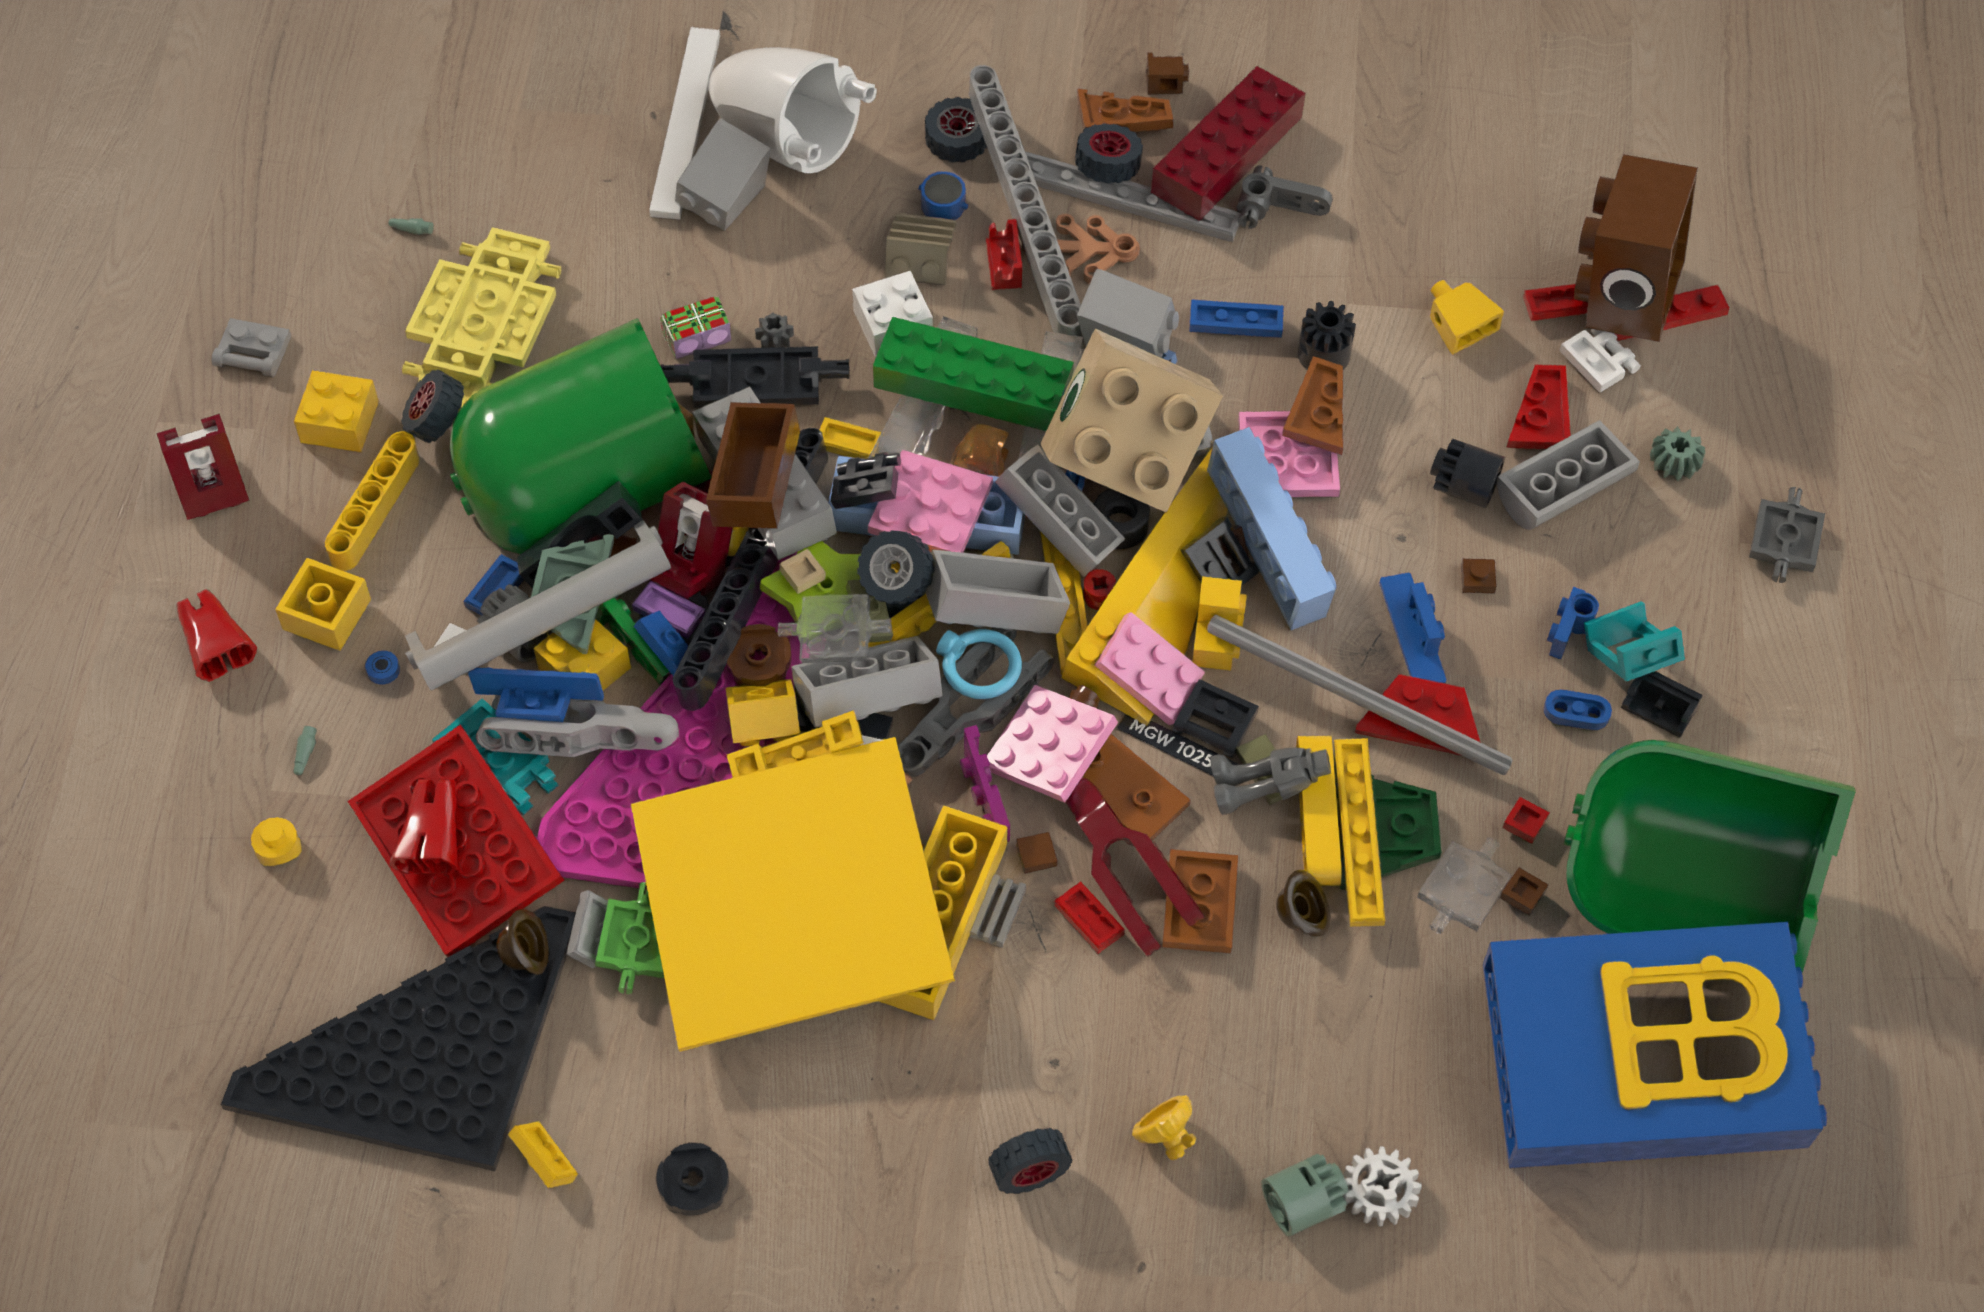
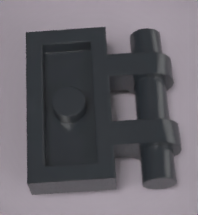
M886 452L875 454L873 458L861 460L859 457L848 459L847 463L838 464L837 473L839 476H835L833 479L831 503L835 510L895 499L899 474L895 466L901 465L900 454L888 455Z

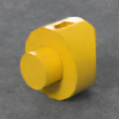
M279 817L268 818L254 828L251 835V845L258 861L263 866L284 864L300 855L301 841L294 825L287 819Z

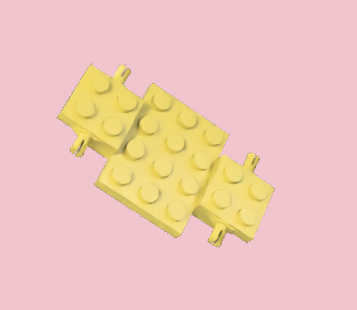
M492 227L487 239L483 243H479L478 246L465 242L461 243L459 254L473 257L469 266L439 259L405 330L408 339L428 343L431 346L422 365L405 361L402 373L419 377V381L427 373H431L432 370L437 371L438 369L464 386L462 407L473 394L493 384L490 383V379L496 368L494 360L524 367L556 297L554 287L537 284L535 281L541 275L558 279L561 274V266L545 263L551 249L549 241Z

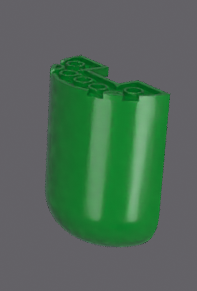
M638 318L479 390L460 408L453 422L450 434V455L455 470L450 476L458 491L463 490L465 497L460 500L467 515H475L482 530L493 543L507 551L518 554L525 552L618 481L637 500L642 511L663 501L664 493L681 482L694 487L712 478Z
M1643 740L1625 745L1608 755L1598 765L1588 781L1584 795L1576 794L1572 810L1573 814L1578 815L1575 826L1568 825L1564 845L1570 846L1566 868L1567 886L1576 908L1586 920L1607 934L1788 922L1790 934L1794 933L1797 941V953L1794 955L1795 966L1800 967L1803 974L1818 922L1817 906L1832 856L1837 857L1855 796V788L1851 785L1669 741Z

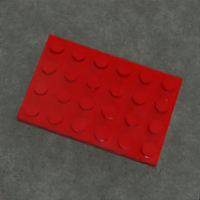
M461 725L348 800L349 805L447 958L470 946L508 920L515 911L524 909L565 881ZM418 779H431L435 789L437 781L440 779H453L456 782L457 870L452 874H405L390 866L391 856L404 826L413 790Z

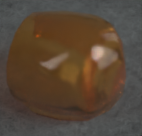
M985 424L972 426L954 449L950 464L984 475L1000 477L1004 472V463L1009 453L1006 448H1003L1009 433Z

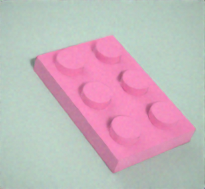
M1132 612L1124 615L1094 665L1169 726L1175 723L1199 679H1202L1205 673Z

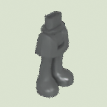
M1281 748L1273 750L1269 757L1244 765H1232L1224 755L1210 757L1213 776L1217 784L1214 786L1215 798L1222 815L1230 814L1241 805L1268 794L1280 793L1282 799L1285 800L1307 789L1311 783L1318 782V777L1331 774L1327 749L1312 752L1311 748ZM1267 775L1273 776L1269 779L1262 780L1256 783L1244 786H1236L1238 784Z

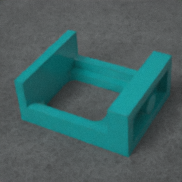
M1642 601L1584 622L1588 651L1626 682L1685 660L1682 631L1676 626L1660 631L1647 621L1645 603ZM1631 638H1640L1617 647V655L1607 648Z

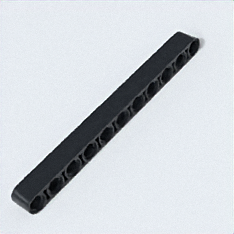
M806 428L800 431L795 454L815 484H817L828 462V454L822 432L816 428ZM749 528L673 676V684L680 705L688 711L701 709L709 701L727 664L728 658L742 634L741 629L746 626L763 592L760 590V582L763 578L772 574L778 562L777 557L758 528Z

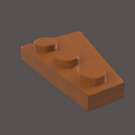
M1313 356L1283 427L1282 436L1342 455V365Z

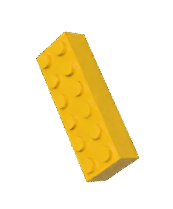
M943 805L923 852L954 974L993 875L996 873L1007 847V826ZM950 983L880 1000L879 1002L935 1020Z

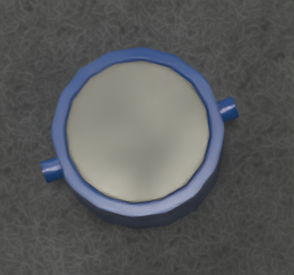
M947 171L935 172L928 175L918 187V190L921 191V208L926 217L956 220L960 218L964 210L968 209L969 204L966 203L965 183L961 177Z

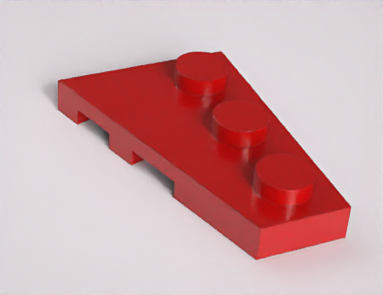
M1534 365L1506 448L1548 449L1571 436L1566 365Z

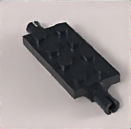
M818 346L693 350V361H689V364H661L668 383H690V386H693L694 408L705 407L748 387L752 389L760 403L819 405V382H822V379H850L849 359L821 360V357L818 356Z

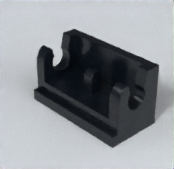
M1653 671L1633 680L1621 708L1681 738L1695 715L1703 695L1657 671Z

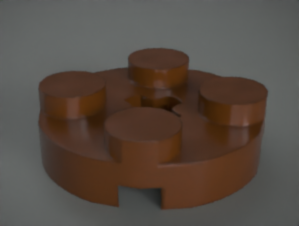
M753 624L743 627L741 629L742 634L726 664L729 673L734 677V681L740 686H766L779 680H784L792 662L791 646L788 638L785 635L783 637L780 633L776 632L774 627L766 624ZM755 651H762V654L766 656L762 660L750 658L755 656Z

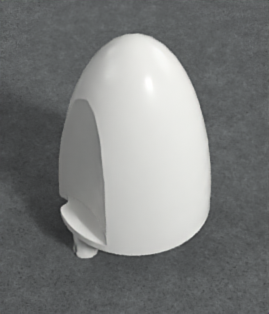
M756 48L739 52L718 64L709 80L711 101L721 119L770 147L769 157L773 160L804 173H815L824 170L840 157L854 134L859 117L860 100L871 103L877 93V89L874 88L875 85L858 80L851 67L846 65L839 67L837 58L793 48Z

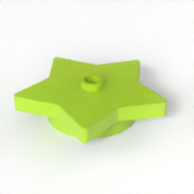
M823 541L798 551L797 554L808 549L826 572L825 580L799 594L796 593L780 570L761 580L760 590L787 607L788 612L795 621L802 645H807L826 632L837 631L844 627L856 628L846 585L848 580H860V575L857 573V568H859V562L857 561L861 554H838Z

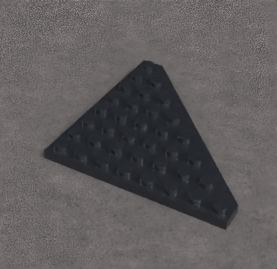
M543 906L533 912L542 921L548 940V963L542 974L535 975L526 969L513 970L501 961L496 943L500 932L504 929L502 928L489 935V939L473 948L468 946L446 958L445 963L428 972L425 969L401 982L402 986L385 995L380 993L356 1006L357 1010L340 1019L335 1017L311 1030L312 1034L295 1043L290 1041L266 1054L267 1058L248 1068L245 1065L234 1071L221 1102L223 1110L496 1171L567 957L566 954L576 912Z

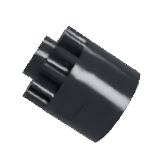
M1329 301L1328 306L1323 307L1322 303L1317 302L1315 311L1311 308L1306 310V317L1302 319L1298 346V358L1306 370H1308L1313 356L1342 365L1343 370L1348 366L1356 324L1353 323V313L1345 314V305H1340L1337 308L1334 307L1333 301Z
M1452 438L1447 450L1440 447L1435 456L1430 471L1431 475L1436 476L1433 488L1450 496L1487 508L1496 489L1497 478L1501 475L1505 457Z

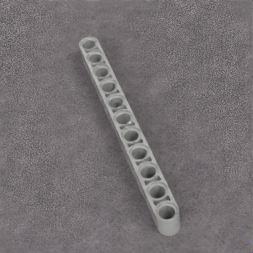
M978 65L970 72L969 98L1012 218L1017 221L1018 235L1054 335L1061 343L1074 344L1082 336L1077 319V313L1081 304L997 74L990 66Z

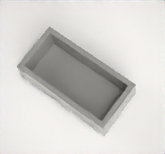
M932 550L931 554L934 558L933 567L935 568L931 578L933 580L931 585H928L926 588L927 591L925 593L936 621L946 624L959 623L976 627L987 626L1003 628L1005 630L1033 631L1039 634H1058L1070 601L1053 563Z

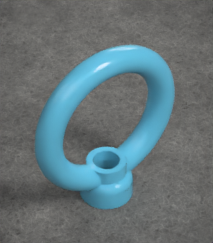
M975 629L960 635L948 630L940 639L936 652L943 656L942 667L948 683L957 692L969 698L991 699L998 697L1015 685L1021 673L1022 659L1017 646L1007 636L994 630ZM977 642H988L1000 647L1007 655L1009 661L1006 675L997 683L988 686H976L963 680L956 670V660L962 656L966 646Z

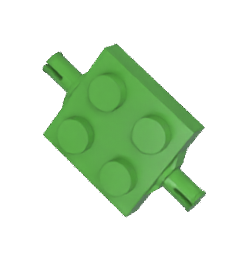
M646 882L640 883L637 900L626 902L614 899L608 900L597 951L596 967L613 969L622 973L618 991L623 994L626 981H628L626 994L633 993L636 975L664 978L648 890L646 895H644Z

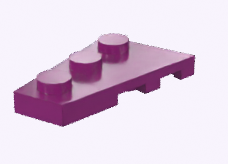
M974 725L964 728V758L960 759V765L964 777H970L974 785L971 787L974 803L976 806L982 805L985 815H982L983 819L1007 826V842H1009L1010 823L996 784L991 786L989 784L992 782V775L987 754H979L980 733L978 727Z

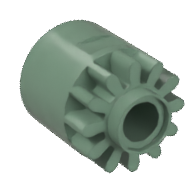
M1316 1154L1262 1179L1261 1186L1267 1206L1281 1231L1288 1237L1346 1210L1347 1202L1342 1196L1348 1193L1346 1180L1335 1163L1327 1164L1324 1155Z

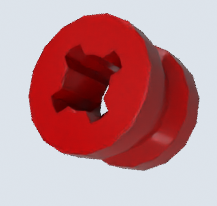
M1096 569L1086 575L1083 590V599L1086 605L1095 610L1100 609L1116 585V579L1113 574L1104 569ZM1095 586H1102L1101 588H1098V589H1095V588H1094Z

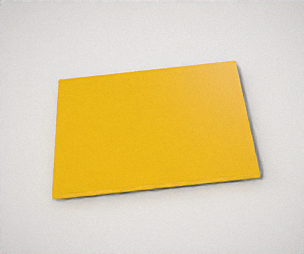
M896 737L631 804L679 1052L955 982Z

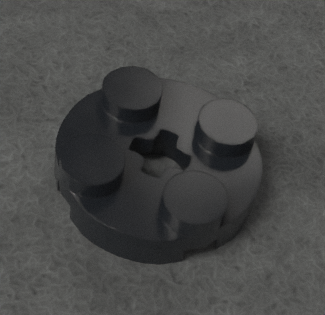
M685 1143L671 1150V1154L665 1158L664 1162L663 1160L661 1161L656 1173V1184L661 1199L670 1211L682 1215L696 1216L721 1206L729 1187V1173L725 1160L721 1155L719 1156L716 1152L712 1151L711 1147L702 1143ZM689 1172H696L697 1177H703L702 1181L693 1187L689 1186L688 1183H683V1179L689 1178Z

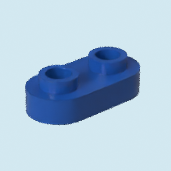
M1555 690L1546 698L1544 714L1554 724L1588 730H1600L1609 723L1612 707L1604 697L1599 695ZM1556 708H1561V709H1563L1565 712H1564V713L1558 712V711H1556L1555 709H1556ZM1588 714H1596L1598 718L1590 717Z

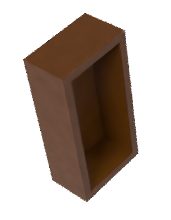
M730 403L706 498L713 526L778 529L800 434L795 404Z

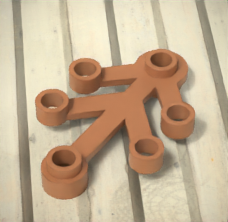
M1061 214L1056 219L1057 231L1064 235L1070 234L1075 239L1057 240L1061 252L1075 253L1065 260L1070 277L1073 270L1096 254H1105V256L1097 263L1085 266L1084 280L1088 284L1091 283L1094 276L1089 273L1095 272L1096 269L1106 271L1117 262L1128 263L1134 261L1139 256L1140 245L1136 238L1126 233L1116 234L1105 224L1104 219L1099 215H1092L1087 219V232L1074 222V218L1070 214ZM1093 224H1098V225H1100V226H1098V227H1093V226H1091V225H1093ZM1090 235H1100L1107 242H1097Z

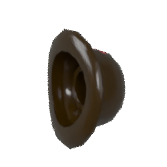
M1295 870L1287 878L1284 889L1278 894L1276 901L1278 916L1288 928L1300 930L1313 937L1323 936L1328 931L1331 920L1330 908L1325 893L1313 875L1305 870Z
M526 909L517 910L511 915L507 926L498 936L496 943L498 955L501 961L513 970L526 969L535 975L542 974L547 966L549 956L545 928L535 913Z

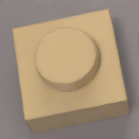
M808 549L780 563V572L797 594L825 580L826 572Z

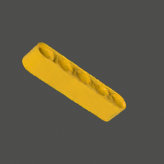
M405 431L395 432L387 439L327 535L325 548L330 563L334 568L349 571L358 564L420 462L415 438L410 433Z
M1297 736L1296 748H1311L1312 752L1327 749L1331 766V774L1318 777V782L1311 783L1307 789L1299 793L1303 868L1315 877L1320 886H1340L1341 855L1332 737Z

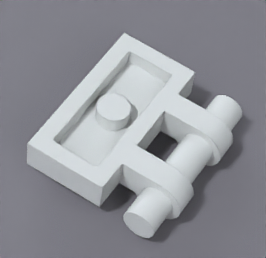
M1591 329L1595 336L1593 338L1584 330L1562 343L1560 352L1599 393L1624 378L1626 372L1623 369L1624 367L1631 374L1640 369L1641 365L1634 359L1635 354L1629 348H1624L1616 340L1617 336L1614 333ZM1607 348L1613 354V356H1611L1605 349Z

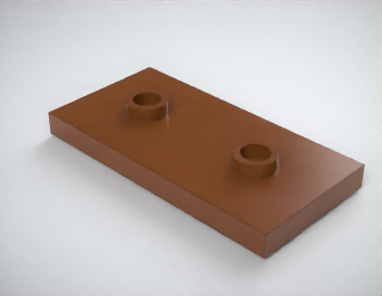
M1112 734L1109 735L1082 776L1089 779L1099 789L1124 827L1145 833L1152 840L1190 806L1191 800Z

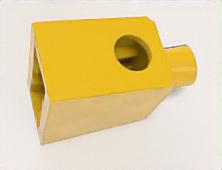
M1441 280L1431 288L1430 292L1435 299L1432 303L1430 318L1452 355L1500 330L1504 311L1473 284L1465 282L1452 289L1445 280Z

